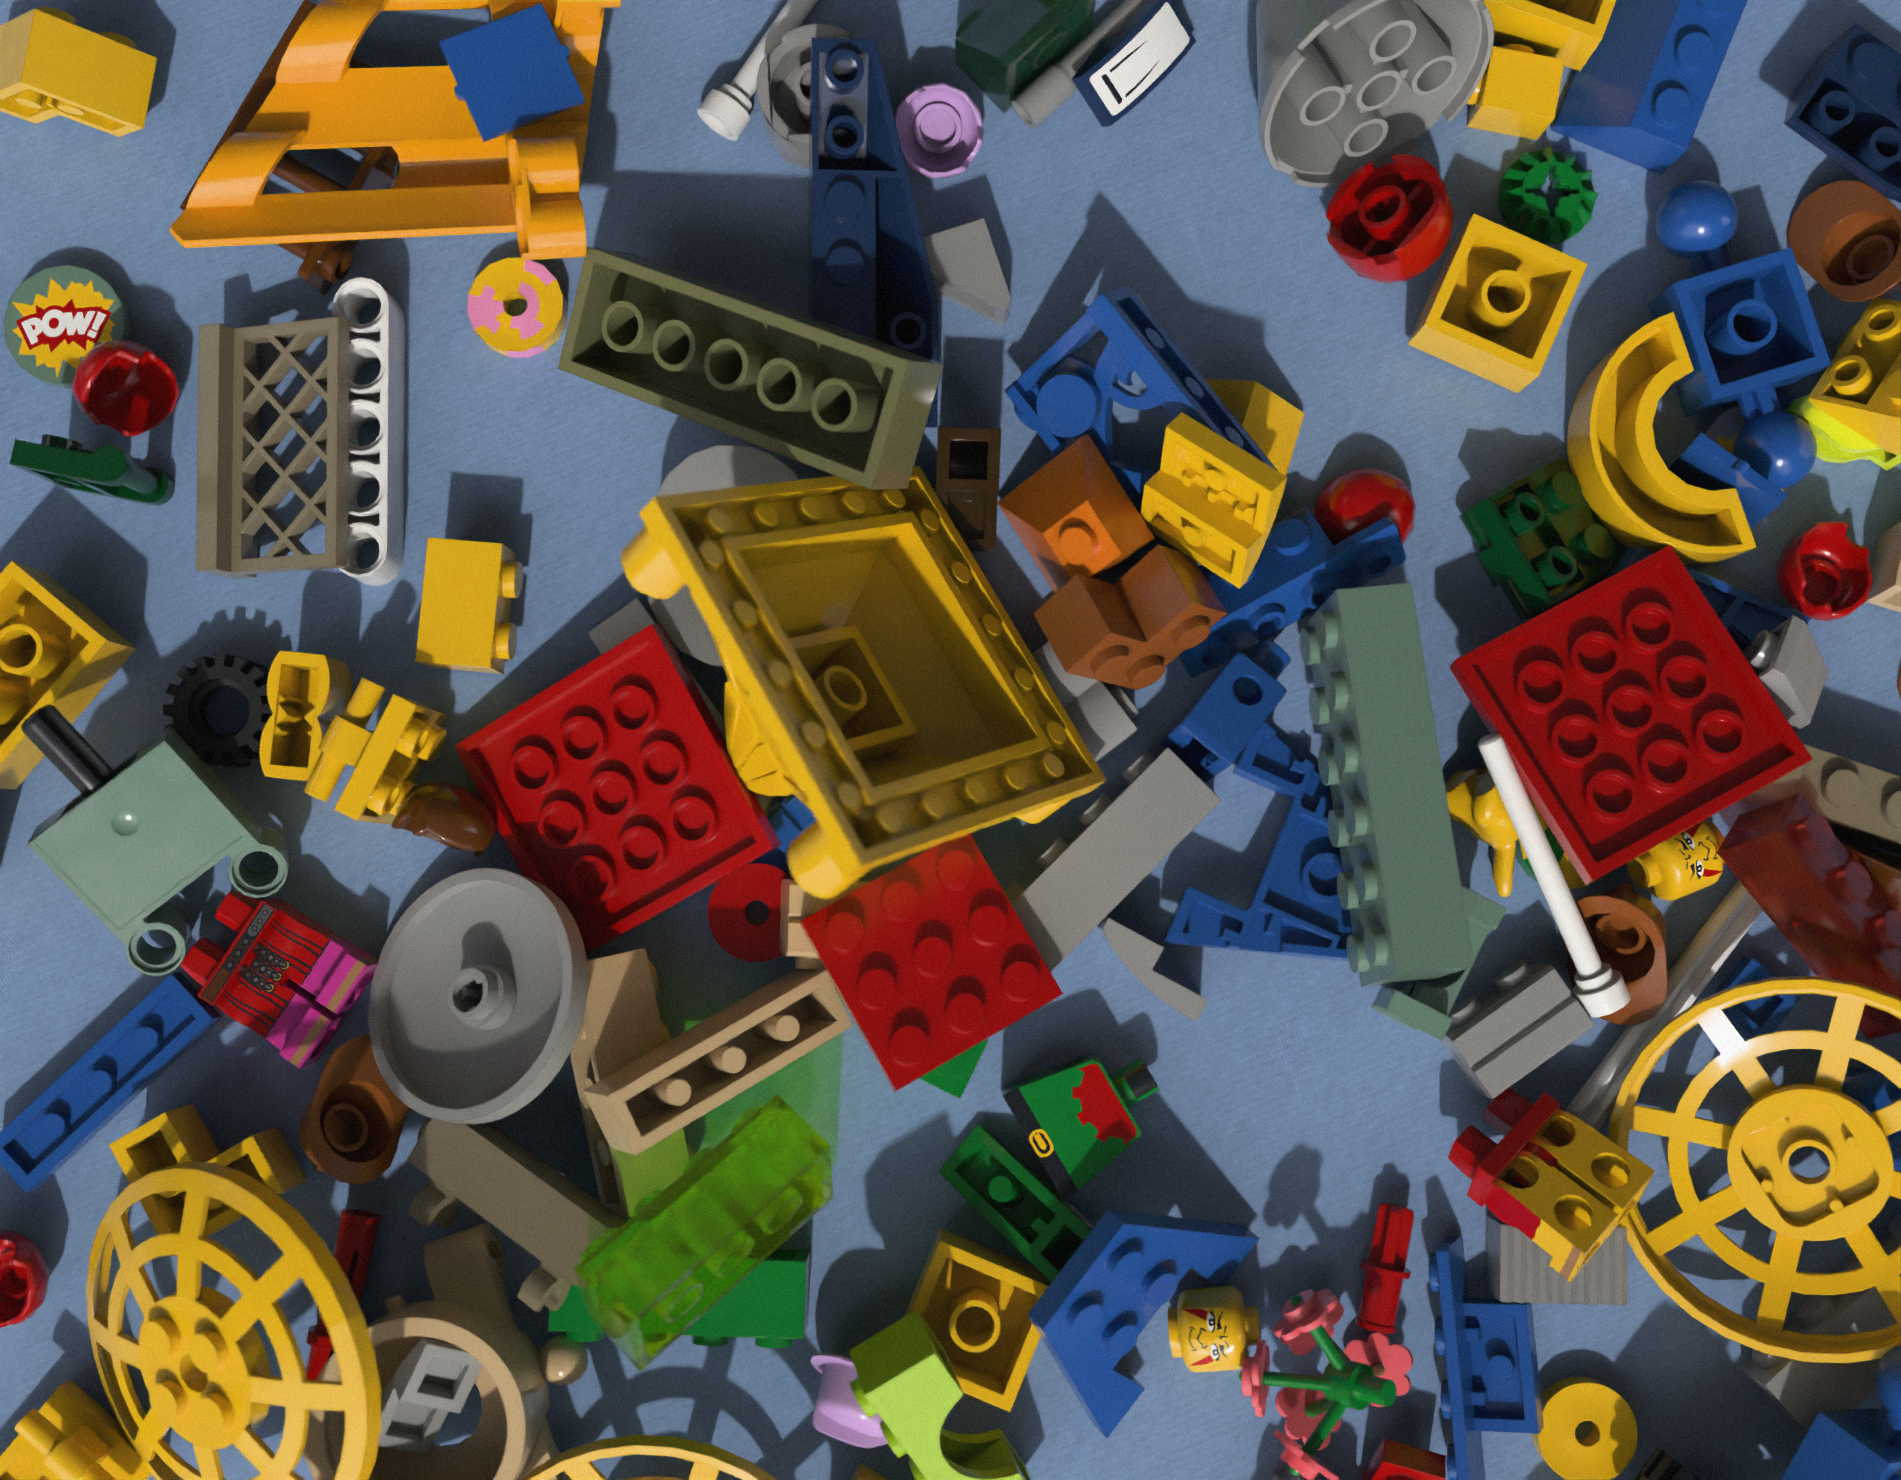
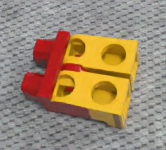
M1507 1088L1491 1101L1483 1116V1120L1503 1134L1504 1138L1496 1144L1473 1125L1468 1126L1454 1141L1448 1159L1472 1180L1467 1196L1481 1207L1486 1204L1498 1219L1507 1225L1518 1228L1551 1255L1552 1259L1549 1265L1571 1282L1604 1243L1606 1237L1608 1238L1638 1203L1655 1170L1575 1115L1560 1110L1561 1103L1546 1092L1535 1103H1532L1524 1096Z

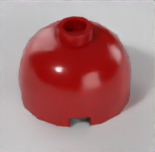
M1408 154L1391 155L1395 163L1385 164L1377 169L1370 162L1358 168L1339 186L1329 202L1326 217L1330 222L1329 234L1326 233L1328 242L1338 257L1360 277L1382 283L1407 281L1424 273L1441 257L1449 244L1455 215L1446 185L1438 171L1421 157Z

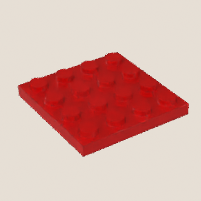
M1671 545L1459 657L1449 667L1490 734L1498 733L1502 736L1527 793L1585 885L1813 760Z
M662 623L647 626L454 745L485 806L492 814L494 822L522 875L543 884L563 901L579 928L586 956L781 845L754 793L745 788L737 775L727 753L726 741Z

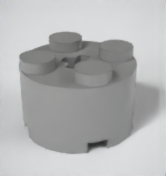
M827 24L804 25L789 31L780 38L781 42L768 56L767 54L765 55L757 74V96L769 139L786 162L809 169L812 37L853 39L847 31Z

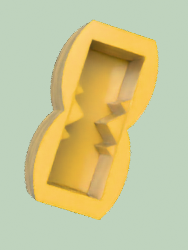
M279 651L271 664L267 679V698L273 714L264 726L259 747L260 763L265 777L309 781L323 753L318 747L335 714L343 715L351 699L352 680L346 662L321 654Z

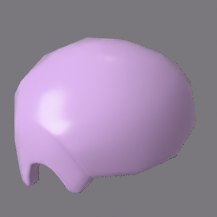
M945 82L916 87L901 101L894 114L905 164L908 169L926 178H950L967 170L982 146L984 130L982 128L983 121L980 109L965 90Z

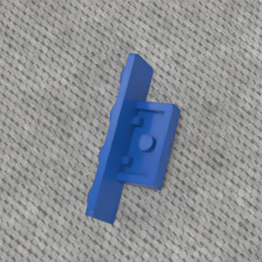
M1306 506L1272 525L1256 565L1247 582L1240 589L1203 565H1200V570L1227 614L1210 628V634L1203 642L1193 648L1184 650L1178 655L1189 677L1194 678L1209 669L1217 668L1236 652H1242L1263 638L1268 639L1277 635L1283 628L1318 610L1336 589L1357 588L1372 579L1384 576L1392 568L1403 563L1406 560V554L1397 526L1390 517H1385L1333 545Z
M1448 1236L1436 1246V1253L1430 1255L1428 1266L1431 1289L1433 1292H1440L1442 1316H1438L1435 1321V1345L1437 1353L1446 1356L1448 1380H1443L1441 1385V1409L1445 1419H1452L1454 1443H1450L1447 1449V1473L1449 1480H1486L1481 1431L1539 1434L1544 1427L1532 1303L1500 1302L1496 1298H1468L1462 1236Z

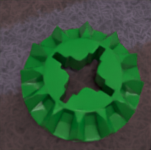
M1551 145L1539 151L1530 153L1526 151L1510 165L1504 173L1499 186L1498 201L1505 222L1513 231L1545 245L1557 244L1571 239L1592 218L1591 214L1594 203L1599 194L1594 192L1591 182L1592 169H1584L1576 161L1575 152L1564 154L1553 151ZM1547 175H1549V181H1552L1554 191L1563 192V195H1568L1567 197L1560 198L1553 205L1550 214L1549 207H1546L1545 198L1535 196V193H1530L1531 191L1539 190L1543 186Z

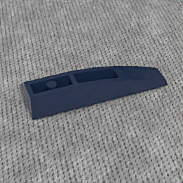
M1855 23L1818 55L1788 99L1784 124L1880 194L1901 203V55Z
M812 37L809 125L808 316L938 362V299L876 39ZM938 386L925 428H935L938 426Z

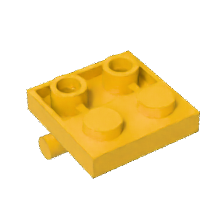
M362 677L343 715L335 714L318 747L323 753L303 791L314 798L327 802L346 764L355 769L334 810L356 821L392 824L405 799L419 787L414 781L424 761L432 762L440 752L447 736V730L442 728L448 715L426 704L393 694L375 731L366 728L386 688Z
M71 1380L61 1384L38 1411L33 1408L18 1422L14 1430L19 1434L0 1456V1480H149L152 1476L128 1441L117 1419Z

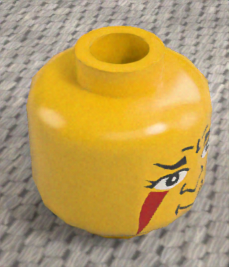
M1705 819L1627 862V869L1630 877L1638 887L1647 889L1656 898L1674 901L1711 886L1719 880L1723 871V864L1727 859V846L1717 826Z
M1234 1286L1187 1289L1180 1294L1177 1306L1168 1307V1330L1173 1358L1182 1357L1184 1364L1192 1372L1241 1369L1245 1356L1250 1357V1346H1257V1341L1262 1340L1258 1306L1246 1307L1243 1294Z

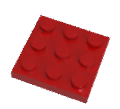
M970 833L944 841L800 921L801 928L894 1092L1063 994Z

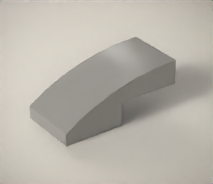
M1105 917L1098 928L1108 946L1125 968L1152 994L1173 1009L1197 1022L1208 999L1153 970L1164 947Z
M423 1337L402 1361L381 1394V1432L378 1446L428 1455L448 1412H461L482 1365L468 1352L456 1345L442 1340Z

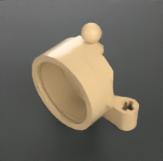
M486 1222L427 1242L424 1246V1262L435 1301L416 1302L408 1305L400 1294L389 1297L385 1300L388 1313L367 1326L375 1351L381 1394L402 1361L423 1337L449 1342L473 1356L482 1365L475 1381L480 1392L482 1405L478 1427L470 1437L457 1444L442 1446L433 1444L428 1455L378 1446L376 1461L369 1480H522L534 1468L560 1454L553 1441L546 1420V1412L549 1409L548 1382L562 1386L578 1381L587 1369V1349L582 1342L570 1341L566 1339V1335H558L547 1340L538 1352L524 1330L519 1331L517 1329L508 1302L504 1277L505 1258L502 1245L494 1227ZM335 1353L325 1364L316 1380L341 1382L339 1364ZM309 1409L310 1420L302 1457L308 1463L314 1480H334L341 1460L345 1434V1412ZM563 1471L548 1480L572 1479Z

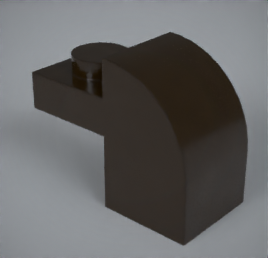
M938 426L936 495L970 551L996 552L1001 428Z

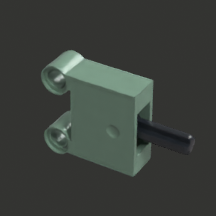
M50 704L42 706L22 723L21 728L24 734L80 792L78 796L39 824L27 845L125 945L128 961L140 973L150 976L166 975L176 970L183 962L191 933L190 920L179 907L165 902L225 856L229 855L231 857L228 868L230 881L235 889L246 896L254 898L268 897L278 892L285 884L290 862V847L284 835L273 828L262 826L171 726L115 768H112L55 706ZM262 851L273 856L278 864L269 871L257 872L248 868L243 858L251 852ZM159 929L172 935L176 942L167 948H156L149 945L142 937V934L149 930Z

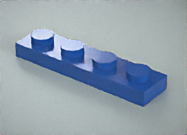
M181 972L171 973L0 1132V1165L26 1193L38 1189L222 1018L208 1002L197 996L199 992Z

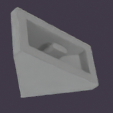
M982 218L923 237L936 293L1005 326L1010 316L1011 296L985 219Z

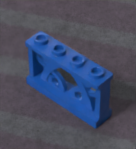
M1129 285L1102 293L1086 309L1087 312L1023 375L1005 389V393L1014 403V410L1018 418L1024 425L1039 434L1051 449L1052 458H1055L1080 437L1088 434L1139 514L1141 513L1144 484L1158 471L1138 468L1116 460L1112 439L1113 400L1122 406L1136 410L1151 409L1162 405L1172 417L1171 421L1183 412L1276 469ZM1101 329L1109 341L1095 366L1088 360L1075 356V354ZM1060 371H1073L1087 377L1096 385L1102 398L1100 418L1096 425L1085 434L1067 438L1056 436L1046 430L1038 418L1036 402L1039 391L1048 380L1055 377ZM1135 371L1147 386V389L1143 395L1134 394L1120 386L1118 380L1127 386L1133 385L1131 375ZM1153 534L1156 539L1132 555L1131 559L1137 564L1158 544L1176 551L1179 550Z

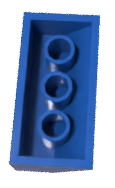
M1616 0L1601 42L1582 70H1575L1551 131L1662 175L1688 150L1747 0Z

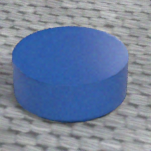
M1079 374L1058 375L1048 380L1039 391L1036 402L1037 415L1041 424L1050 433L1066 438L1079 436L1090 431L1098 422L1102 412V398L1096 385L1087 377Z

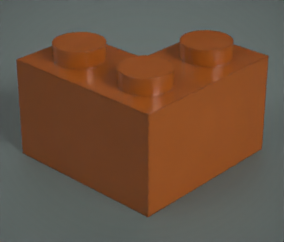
M1158 544L1114 585L1077 573L1033 614L1066 673L1139 690L1159 680L1165 672V667L1184 650L1193 648L1203 642L1210 634V628L1224 617L1227 612L1195 560L1182 552Z

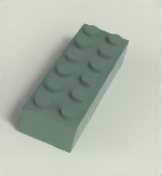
M1402 583L1336 589L1305 623L1306 628H1302L1300 650L1303 662L1306 665H1312L1315 688L1310 690L1309 709L1313 723L1315 725L1321 724L1324 748L1320 749L1318 755L1319 774L1323 785H1330L1333 810H1330L1328 813V833L1333 847L1340 848L1343 872H1339L1337 877V892L1341 907L1344 910L1349 909L1353 932L1347 938L1348 962L1353 973L1359 972L1361 987L1437 979L1475 965L1412 584Z

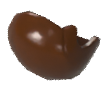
M452 782L421 784L408 795L391 824V827L394 829H405L411 831L413 835L428 837L451 848L475 851V856L483 854L491 845L495 836V822L484 803L474 792Z

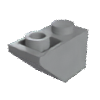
M1793 615L1770 632L1767 630L1761 631L1751 645L1741 652L1794 731L1797 732L1810 724L1829 671L1805 621Z

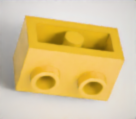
M428 537L415 662L430 668L504 674L505 659H513L517 643L516 624L509 622L511 598H519L523 582L522 563L515 561V552L503 543Z

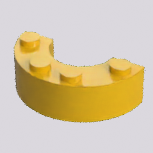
M1671 312L1644 325L1619 344L1594 367L1585 379L1574 401L1569 418L1567 432L1569 467L1572 475L1578 480L1582 494L1593 512L1610 535L1628 548L1642 547L1654 553L1671 545L1683 565L1708 564L1732 558L1757 548L1736 488L1710 491L1688 485L1667 468L1656 449L1653 420L1658 401L1670 386L1694 371L1675 314Z

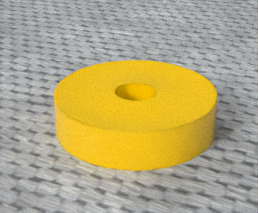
M1576 1376L1557 1381L1541 1394L1544 1427L1539 1434L1531 1433V1437L1540 1457L1559 1476L1566 1480H1611L1628 1466L1637 1447L1638 1429L1630 1406L1617 1392L1599 1380ZM1591 1421V1434L1585 1439H1576L1575 1430L1581 1422Z

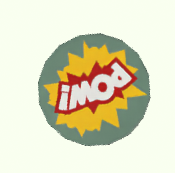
M71 265L44 268L24 280L9 299L3 321L6 346L17 364L38 380L66 389H72L71 386L77 365L93 347L105 341H115L117 339L131 340L133 334L130 309L115 287L93 271Z

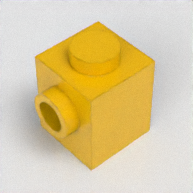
M1508 44L1501 47L1493 46L1486 71L1478 87L1466 103L1470 105L1467 127L1537 140L1555 118L1565 59L1538 55L1530 47L1520 44Z

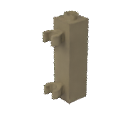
M428 1118L421 1126L417 1137L418 1142L407 1159L408 1162L432 1179L416 1195L409 1207L408 1214L425 1227H430L433 1221H435L443 1228H448L458 1215L461 1202H463L541 1261L539 1267L526 1278L517 1295L521 1301L536 1312H539L544 1305L552 1311H557L567 1298L571 1284L573 1286H605L637 1231L631 1224L490 1122L458 1124Z

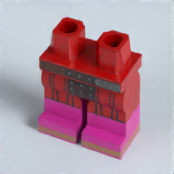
M237 889L231 890L216 910L214 917L239 933L232 945L226 950L208 937L200 938L191 947L180 966L193 979L203 985L197 995L212 1006L217 1005L229 1017L252 1029L281 1050L279 1055L299 1069L318 1061L348 1015L344 1011L353 1009L373 979L378 959L312 918L295 910L293 906L281 898L264 900L262 898L246 896Z

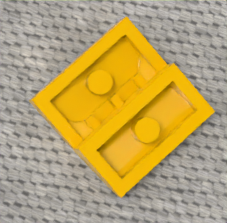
M1181 412L1166 426L1160 470L1144 484L1140 515L1153 534L1240 589L1247 582L1268 538L1282 499L1287 476Z

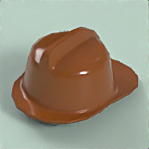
M1839 180L1823 185L1804 198L1793 213L1787 232L1789 247H1792L1796 262L1831 295L1844 302H1871L1875 297L1885 299L1896 292L1901 294V211L1871 186L1861 181Z
M1627 882L1621 883L1615 890H1609L1602 894L1587 895L1575 901L1601 961L1609 963L1612 970L1619 971L1622 974L1631 995V1000L1626 1006L1614 1013L1599 1018L1619 1025H1637L1655 1017L1666 1002L1668 990L1665 948L1667 927L1661 911L1650 900L1635 893L1633 884ZM1566 946L1568 975L1572 988H1574L1576 985L1574 975L1578 971Z
M366 1034L347 1039L332 1052L323 1068L313 1100L306 1106L299 1124L300 1142L303 1151L314 1163V1170L323 1174L326 1173L341 1183L355 1185L377 1180L390 1168L409 1107L393 1093L382 1077L373 1054L370 1035Z

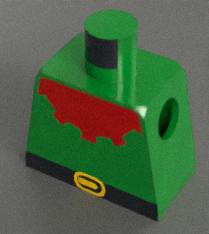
M1090 1053L1008 1084L1001 1089V1092L1063 1200H1066L1142 1135L1128 1108L1160 1089L1141 1057L1108 1076L1098 1057L1094 1053Z

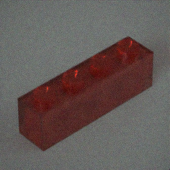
M1801 793L1738 815L1719 847L1717 854L1815 975L1857 982L1901 998V914L1893 909L1873 884L1866 869L1853 859L1832 833L1827 820L1816 813ZM1865 1004L1858 1028L1870 1040L1901 1032V1019L1886 1011Z

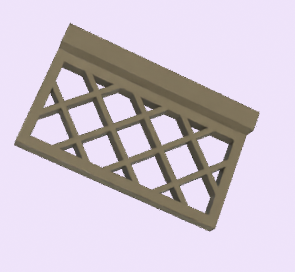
M337 316L242 328H231L221 323L199 325L196 571L234 579L257 578V574L347 568L350 321ZM327 336V357L314 372L301 356L316 337ZM271 342L281 354L262 377L259 374V343ZM292 367H294L307 382L288 405L275 389ZM320 395L327 402V418L314 433L300 417L316 397ZM268 400L280 413V416L266 434L261 437L258 434L259 409ZM293 428L306 444L289 466H287L274 450ZM319 456L326 464V481L313 494L300 478ZM267 461L280 477L264 497L261 498L258 495V470ZM292 489L306 505L289 527H287L273 511ZM318 518L326 526L325 553L311 554L299 539ZM266 522L279 539L263 558H257V531ZM290 551H292V553L294 554L292 556H286Z

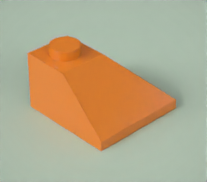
M1088 434L1080 437L997 502L1055 593L1077 573L1099 580L1156 539Z

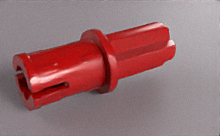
M1380 1203L1377 1207L1368 1259H1362L1360 1267L1365 1269L1366 1272L1359 1313L1356 1316L1355 1324L1361 1328L1385 1334L1395 1333V1320L1403 1279H1409L1411 1276V1271L1405 1267L1415 1215L1413 1210L1408 1207L1394 1203Z

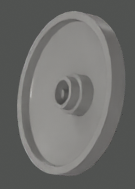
M476 868L462 871L433 885L419 896L403 913L392 929L380 953L369 996L368 1023L371 1046L381 1075L393 1093L409 1108L431 1119L458 1124L489 1123L509 1116L529 1104L552 1082L568 1058L583 1021L587 1000L588 967L583 939L571 912L563 901L543 884L503 869Z

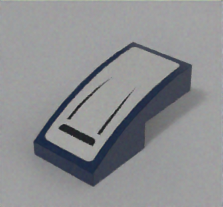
M1146 0L1120 35L1105 38L1099 42L1073 76L1072 81L1101 126L1108 127L1127 114L1158 86L1183 59L1196 40L1172 0Z

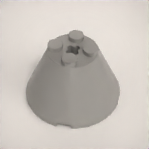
M1258 0L1256 8L1259 138L1266 158L1275 171L1278 169L1289 175L1295 184L1313 188L1340 186L1358 168L1370 162L1377 169L1385 164L1395 163L1391 155L1414 154L1421 149L1416 139L1430 129L1443 115L1447 121L1451 122L1468 102L1486 71L1494 41L1493 21L1486 5L1482 0Z

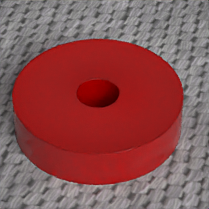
M752 863L720 879L716 884L708 902V923L714 939L728 954L747 962H766L782 956L779 951L782 879H794L788 872L774 865ZM755 900L762 901L768 906L769 917L763 924H754L747 917V908Z

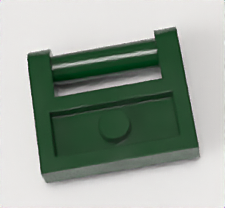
M43 434L41 444L15 439L10 464L63 488L152 506H160L167 503L174 494L175 484L166 472L155 467L143 468L135 464L127 452L115 446L104 445L93 452L82 449L83 444L54 435Z

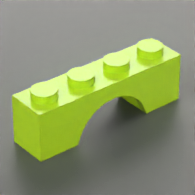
M915 1310L849 1350L858 1378L850 1382V1386L858 1404L868 1418L879 1414L882 1418V1421H880L881 1430L894 1454L898 1458L906 1453L910 1456L911 1459L908 1463L915 1480H1032L1026 1465L1000 1428L975 1434L955 1433L942 1428L948 1413L964 1394L946 1350L918 1310Z

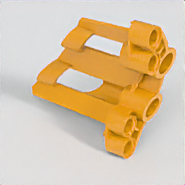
M621 0L320 1L300 25L289 43L276 73V84L244 132H237L230 136L209 161L189 197L186 209L170 226L169 233L184 248L516 232L521 260L586 257L585 219L579 196V188L586 148L589 113L605 8H620ZM542 3L560 45H566L570 50L568 63L585 98V103L483 142L465 101L458 100L455 96L454 88L457 83L449 66L349 68L352 55L366 29L382 11L489 9L493 22ZM392 146L398 155L400 164L398 177L390 189L262 194L271 173L288 150Z

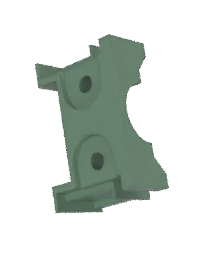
M1462 886L1473 959L1475 961L1489 930H1497L1507 908ZM1471 967L1437 979L1405 982L1402 990L1399 991L1382 986L1371 1008L1415 1030L1419 1029L1443 1041L1453 1021V1018L1449 1017L1448 1014Z

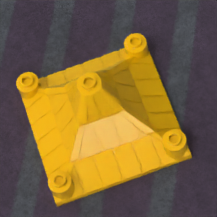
M920 466L913 467L907 489H869L838 476H827L653 497L639 512L645 525L625 545L621 552V564L626 577L635 589L654 598L667 599L675 595L685 584L690 587L689 592L709 627L728 681L725 683L724 692L727 753L737 775L745 788L756 794L768 796L795 795L814 813L817 819L815 823L791 841L787 850L788 864L795 881L812 895L821 898H834L874 866H879L904 857L907 854L964 836L978 829L1001 823L1012 817L1019 818L1030 824L1040 823L1071 799L1090 793L1106 781L1105 776Z

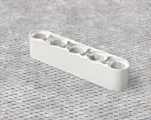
M359 277L350 279L342 284L336 292L333 302V317L339 316L350 321L347 568L338 569L364 584L380 586L388 584L397 577L402 569L404 560L405 318L400 305L379 283L373 279ZM372 302H380L381 309L377 318L370 323L359 324V313L363 307ZM379 361L381 368L377 378L369 384L359 385L358 375L362 367L369 362ZM371 421H379L380 432L376 440L369 445L359 446L357 438L362 426ZM377 480L380 486L378 498L369 506L359 507L357 501L358 491L367 482ZM376 540L380 550L377 560L370 567L360 569L357 564L359 549L365 543Z

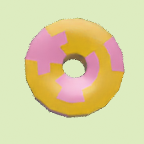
M507 257L489 264L476 276L468 293L467 314L474 331L492 350L507 357L528 358L546 351L559 339L567 322L568 303L560 283L544 265L532 260ZM518 299L527 301V308L522 315L511 316L508 314V308L513 301Z

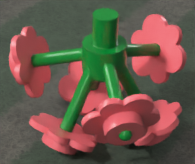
M1330 1289L1317 1292L1306 1290L1293 1296L1282 1307L1283 1318L1274 1325L1272 1330L1283 1344L1288 1345L1292 1353L1298 1356L1309 1353L1318 1343L1330 1361L1325 1367L1323 1376L1269 1371L1270 1349L1269 1346H1266L1265 1340L1257 1341L1256 1353L1253 1357L1245 1356L1242 1370L1239 1372V1379L1242 1382L1243 1396L1252 1397V1406L1255 1407L1256 1417H1264L1269 1386L1285 1387L1277 1393L1275 1405L1281 1416L1286 1418L1284 1430L1287 1436L1278 1429H1276L1273 1435L1286 1447L1280 1458L1290 1466L1289 1471L1294 1476L1301 1474L1308 1480H1314L1318 1472L1329 1480H1339V1477L1324 1463L1314 1457L1317 1451L1328 1446L1331 1438L1330 1433L1340 1428V1417L1347 1407L1356 1410H1363L1369 1404L1375 1407H1389L1395 1401L1396 1395H1405L1411 1388V1381L1406 1373L1413 1366L1412 1353L1403 1344H1390V1339L1385 1333L1374 1332L1369 1335L1367 1341L1364 1339H1354L1346 1345L1344 1352L1332 1339L1334 1335V1328L1332 1326L1342 1318L1344 1308ZM1302 1438L1304 1442L1303 1447L1294 1440Z

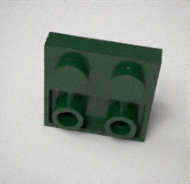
M1562 457L1489 496L1459 516L1481 552L1476 555L1477 560L1492 585L1496 587L1500 584L1521 621L1551 607L1610 571L1622 557L1613 543L1610 533L1604 528L1599 518L1589 506L1582 494L1578 480L1572 475Z

